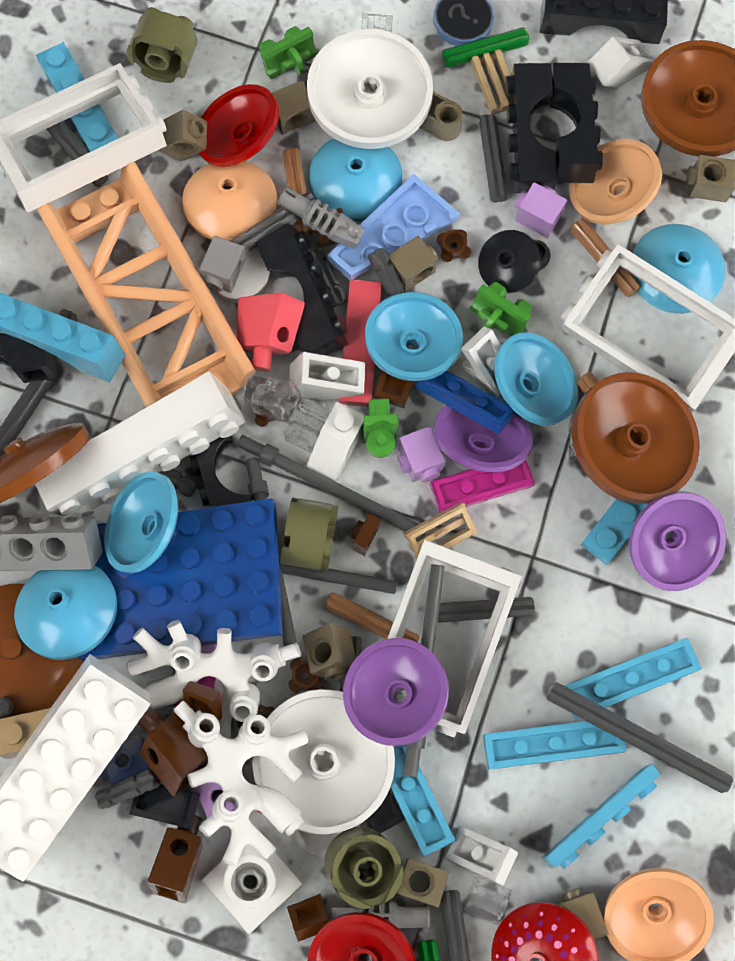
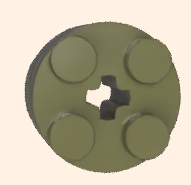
M153 7L147 8L145 13L139 18L128 45L126 54L132 66L136 63L142 68L141 74L158 82L172 83L177 77L181 76V79L184 78L197 46V36L192 29L193 22L185 16H175Z
M292 497L285 526L284 547L282 546L280 564L317 571H328L339 506Z
M353 827L342 831L331 842L325 855L324 871L329 883L338 895L351 906L361 909L373 908L372 906L392 899L401 886L404 873L400 855L396 847L374 829ZM366 862L369 864L367 870H358L360 864H365Z

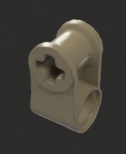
M433 91L430 110L419 128L438 137L440 140L452 141L461 132L462 109L456 102ZM449 119V120H452L453 122H451V123H446V122H443V120Z

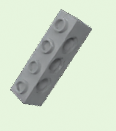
M74 513L64 517H49L46 514H39L28 518H17L14 515L0 517V571L92 569L103 553L95 516H82L81 514Z

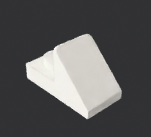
M483 327L461 348L467 357L462 363V367L491 395L497 398L501 393L495 378L494 362L496 353L501 345L492 329Z
M460 826L455 836L456 841L452 842L445 859L491 883L495 882L503 886L518 852Z

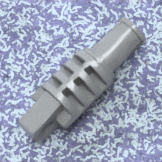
M286 186L277 202V205L301 217L304 225L312 227L311 229L319 231L321 235L328 236V239L351 249L357 246L364 233V229L345 214L338 213L334 208L331 209L329 205L321 203L319 199L311 201Z
M389 900L367 909L351 905L349 907L331 908L330 920L347 913L365 912L380 916L394 924L397 928L430 929V905L398 906V902Z

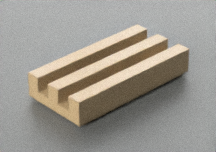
M501 49L496 50L493 55L485 53L482 58L474 56L471 59V65L490 114L507 111V105L511 104L507 100L493 64L496 62L505 85L506 76L510 75ZM484 65L487 67L501 103L500 105H497L482 68Z
M459 502L403 534L405 539L408 540L409 547L414 552V557L417 560L424 540L432 542L455 528L466 524L467 527L437 543V545L449 549L478 532L465 504ZM461 513L462 516L456 518L455 520L445 524L444 526L434 530L433 532L423 536L418 540L415 539L423 533L433 529L434 527L444 523L445 521Z

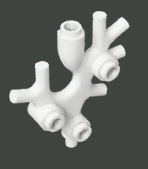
M175 620L167 625L173 639L172 644L167 646L155 640L144 628L139 629L135 633L133 639L148 654L144 658L128 662V670L131 676L165 665H170L175 669L173 676L149 682L143 688L149 692L151 705L148 709L153 708L154 710L181 701L183 699V688L189 681L197 683L199 679L207 676L219 679L224 686V693L221 697L223 718L219 721V733L231 739L232 718L234 717L236 720L244 722L249 716L256 715L258 711L260 692L255 685L247 682L248 679L253 676L259 681L271 680L277 674L278 668L285 666L287 660L301 656L297 643L281 647L279 644L260 643L254 647L252 653L240 654L234 652L231 645L232 631L229 628L217 630V646L213 652L201 653L200 640L192 634H186L180 620Z
M182 701L173 711L185 722L182 727L188 732L191 744L195 747L203 748L208 756L206 767L187 774L189 784L194 788L204 783L214 782L223 789V793L218 796L213 804L212 815L199 826V829L208 838L221 826H228L231 829L230 843L222 859L227 864L236 866L241 852L247 844H251L267 859L276 848L250 822L249 814L253 810L260 811L281 834L285 832L288 836L305 820L300 816L302 812L281 792L270 787L253 785L247 782L242 774L243 764L254 756L266 757L294 783L303 772L289 759L288 754L290 750L308 743L306 732L301 730L285 737L272 736L270 734L271 725L269 721L262 715H251L242 724L238 736L234 739H228L219 733L220 723L214 715L202 713L200 710L195 713L185 701ZM207 725L210 728V732L205 733L201 731L199 726ZM251 727H258L261 734L253 733ZM231 802L235 807V811L226 810L224 803Z

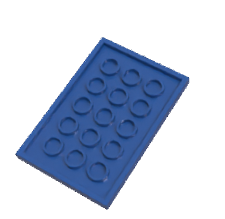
M272 498L178 512L175 531L163 554L152 565L133 574L121 572L109 563L104 545L106 523L97 524L103 553L95 566L108 576L115 588L117 614L111 630L103 641L88 653L79 656V659L85 661L89 654L97 659L147 653L133 639L135 633L141 628H144L161 644L170 645L173 639L167 625L175 620H180L185 633L196 636L200 640L201 646L217 644V630L220 628L231 629V642L283 635L276 502Z

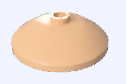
M619 139L597 147L598 151L603 152L602 170H597L594 183L569 184V197L573 207L581 217L592 223L615 224L636 216L651 203L661 184L662 167L655 152L648 145L640 141Z
M245 161L227 167L207 164L195 172L188 180L183 191L182 205L188 223L197 233L211 240L214 236L232 242L234 237L276 212L277 193L270 176L253 163Z
M650 868L627 876L615 886L605 904L604 922L611 945L628 961H689L709 941L714 925V914L707 893L693 878L673 869ZM654 903H660V904H661V905H660L659 907H657V908H652V907H650V905H652V904H654Z

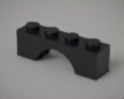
M543 0L539 33L570 36L574 31L586 26L605 25L621 30L628 39L640 40L641 43L659 44L667 26L668 0Z
M514 63L511 75H507L505 81L506 95H511V104L507 105V123L512 124L513 134H509L508 151L509 153H514V163H510V182H515L516 193H521L523 190L528 192L534 182L554 190L558 181L556 151L543 146L534 137L529 123L530 117L536 111L549 105L553 93L551 63Z
M552 63L553 93L550 99V108L566 114L576 127L571 133L558 137L556 146L557 183H594L597 170H602L603 152L597 149V145L600 143L601 129L600 126H595V120L598 117V101H593V95H595L596 77L591 76L590 63Z
M288 224L256 242L269 272L280 278L294 277L302 287L305 305L295 337L301 352L326 356L347 345L348 342L344 335L347 332L346 325L333 309L332 305L335 304V299L328 287H324L320 277L323 276V271L317 260L312 259L308 249L311 248V243L305 232L298 231Z
M0 333V364L11 367L23 383L56 378L55 355L24 340Z
M232 435L226 438L219 437L210 442L209 448L205 451L189 456L194 475L201 474L204 486L198 487L203 506L210 505L211 507L251 501L250 495L230 491L220 483L216 476L218 459L223 451L233 444Z

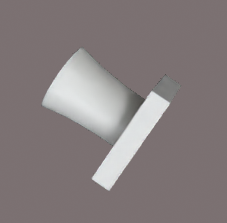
M251 844L245 845L236 866L227 864L222 860L202 879L248 934H251L302 885L300 880L275 852L265 859ZM253 874L257 877L258 884L254 889L245 887L244 879L247 875Z

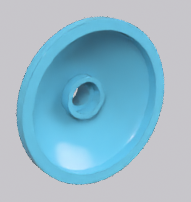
M333 138L325 143L313 157L309 169V185L315 200L319 199L321 203H326L331 209L342 208L343 214L353 221H364L402 185V168L399 159L390 147L379 149L356 148ZM354 164H358L361 166V168L355 170L352 169L351 166Z
M667 224L656 227L639 240L633 251V254L708 302L714 300L724 283L725 263L720 249L707 234L692 226ZM678 257H685L687 259V262L683 263L679 261ZM634 275L641 284L638 293L649 304L669 313H691L690 310Z
M407 292L385 299L371 312L365 327V344L373 362L387 374L407 381L428 380L446 372L456 362L463 343L462 326L454 311L440 299L424 293ZM414 345L417 349L412 350L407 348V346Z
M533 333L515 334L501 344L495 356L494 372L499 391L511 409L525 420L542 426L555 425L569 417L577 403L578 385L573 368L562 351L548 339Z
M154 471L141 473L129 481L117 496L110 510L104 535L106 556L109 563L115 569L129 574L140 572L152 565L163 554L170 543L177 524L178 499L175 488L169 478Z
M95 565L92 569L39 570L26 582L17 598L14 613L17 632L22 641L33 652L42 657L54 660L79 657L99 645L111 630L117 614V595L108 576ZM62 596V601L59 604L53 605L55 599Z

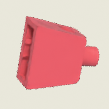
M282 292L239 297L236 338L243 350L253 353L251 364L256 371L269 372L272 355L289 354L292 351L305 302Z

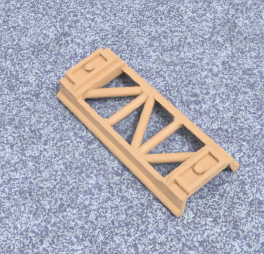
M135 161L122 167L120 179L59 209H56L49 203L37 208L39 215L104 332L114 335L126 356L122 364L146 407L207 372H211L229 389L232 396L236 395L238 390L247 386L249 377L256 371ZM140 211L159 246L102 274L127 217ZM108 227L89 269L75 243ZM161 259L163 261L167 259L184 290L113 285V283ZM106 297L176 302L179 304L124 331ZM190 313L162 380L154 384L132 344L135 343V340ZM201 321H203L219 351L180 370Z

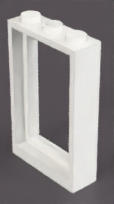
M121 63L0 119V165L27 213L167 146L163 136V132H166L167 129L159 113L155 115L152 113L153 106L147 94L139 93L140 86L133 73L127 74ZM122 94L141 124V128L32 180L13 144L114 96Z
M617 244L612 252L607 249L598 261L597 266L601 269L594 278L591 276L587 277L579 290L582 297L575 305L571 302L561 316V319L564 320L562 331L625 372L641 373L662 381L683 399L691 413H693L735 352V318ZM619 266L724 332L685 390L581 323Z
M424 540L387 639L403 638L427 570L431 564L445 566L444 571L500 592L455 715L444 712L435 729L440 733L455 738L457 732L466 733L522 576ZM397 694L398 702L406 699L405 696Z

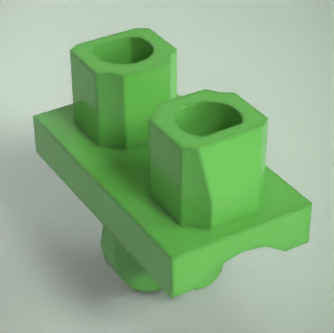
M294 26L286 30L284 39L275 43L273 40L268 39L259 44L265 72L270 80L292 68L297 74L305 72L304 62L316 57L318 54L313 41V31L309 27L301 30Z
M493 282L488 287L483 284L478 289L470 310L486 322L484 326L492 330L496 328L509 336L523 333L532 316L530 315L532 305L523 299H518L513 304L505 298L507 294L505 287L497 282Z
M389 399L369 400L368 416L363 418L362 441L366 443L367 450L371 455L377 458L388 457L395 449L398 414H390Z

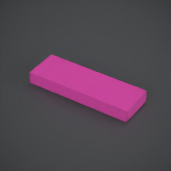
M527 460L507 471L480 472L470 469L430 482L439 513L459 502L464 503L468 507L531 488L535 485Z

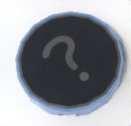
M439 0L433 16L437 33L441 39L453 46L486 38L491 32L494 21L493 7L488 0Z

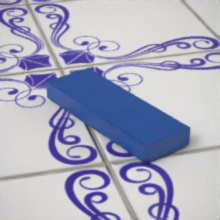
M448 370L435 378L417 381L416 388L497 434H500L516 415V412L504 401Z

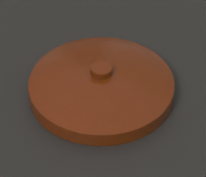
M708 40L686 41L665 50L651 64L642 85L641 106L649 127L665 144L679 152L698 157L699 155L715 157L735 151L734 48Z
M633 372L608 376L584 394L574 413L572 441L577 459L592 482L608 495L628 503L649 504L662 495L679 491L692 477L698 463L700 450L696 422L683 399L662 381L649 375Z
M77 422L63 425L37 434L26 441H23L20 437L7 444L3 448L6 453L0 457V503L36 484L77 454L90 439V434L83 423Z
M20 583L0 586V698L8 696L14 706V712L4 718L51 708L84 663L78 657L66 660L42 657L33 652L22 641L17 632L14 618L16 601L25 585ZM60 597L56 598L53 605L59 604L62 599Z

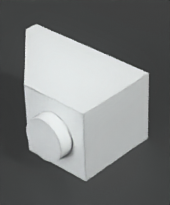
M613 36L587 63H590V68L593 71L591 75L596 77V82L599 85L619 87L649 70L654 62V58L640 40Z
M302 352L290 364L289 395L315 400L361 396L364 394L365 362Z
M336 402L320 431L306 467L336 482L362 435L363 418L365 415Z

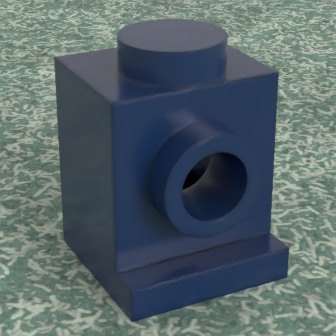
M141 735L123 742L101 773L103 780L110 779L111 784H115L129 777L137 776L146 770H151L140 753L145 741ZM122 754H126L129 758L128 764L125 767H118L116 763L117 758Z

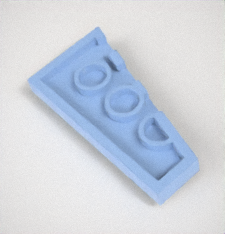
M413 174L359 225L364 229V233L357 246L351 249L339 244L328 254L327 260L351 281L374 268L368 259V255L372 251L384 248L389 255L418 235L424 240L458 221L460 213Z

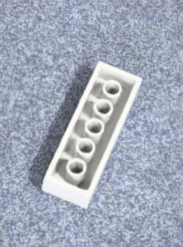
M207 372L89 440L77 454L35 485L48 511L62 517L74 513L81 514L82 516H91L94 513L93 510L102 504L114 503L126 484L139 474L148 471H169L180 464V460L189 454L195 455L209 448V443L217 438H226L233 435L239 430L238 426L246 421L229 389L211 372Z
M91 654L86 658L0 778V868L24 882L151 705L148 691Z

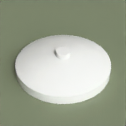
M360 29L334 38L316 55L308 73L307 97L315 120L331 137L356 148H385L407 139L423 124L432 103L433 79L426 59L405 38L384 30Z
M322 689L304 692L286 700L269 715L267 720L271 725L270 734L272 736L285 737L304 730L308 737L307 744L290 750L288 754L289 759L303 772L294 783L266 757H253V774L256 785L270 787L281 792L302 812L300 816L305 821L297 828L298 830L314 834H333L346 831L364 822L379 808L388 794L394 776V747L382 745L366 738L353 726L345 710L343 692Z

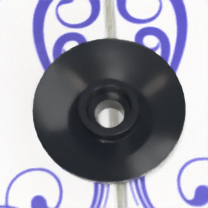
M504 230L490 237L483 245L478 258V268L483 281L488 286L493 282H497L505 287L507 293L519 292L528 287L536 278L541 265V255L537 244L529 235L518 230ZM505 254L511 255V261L508 264H502L501 261Z

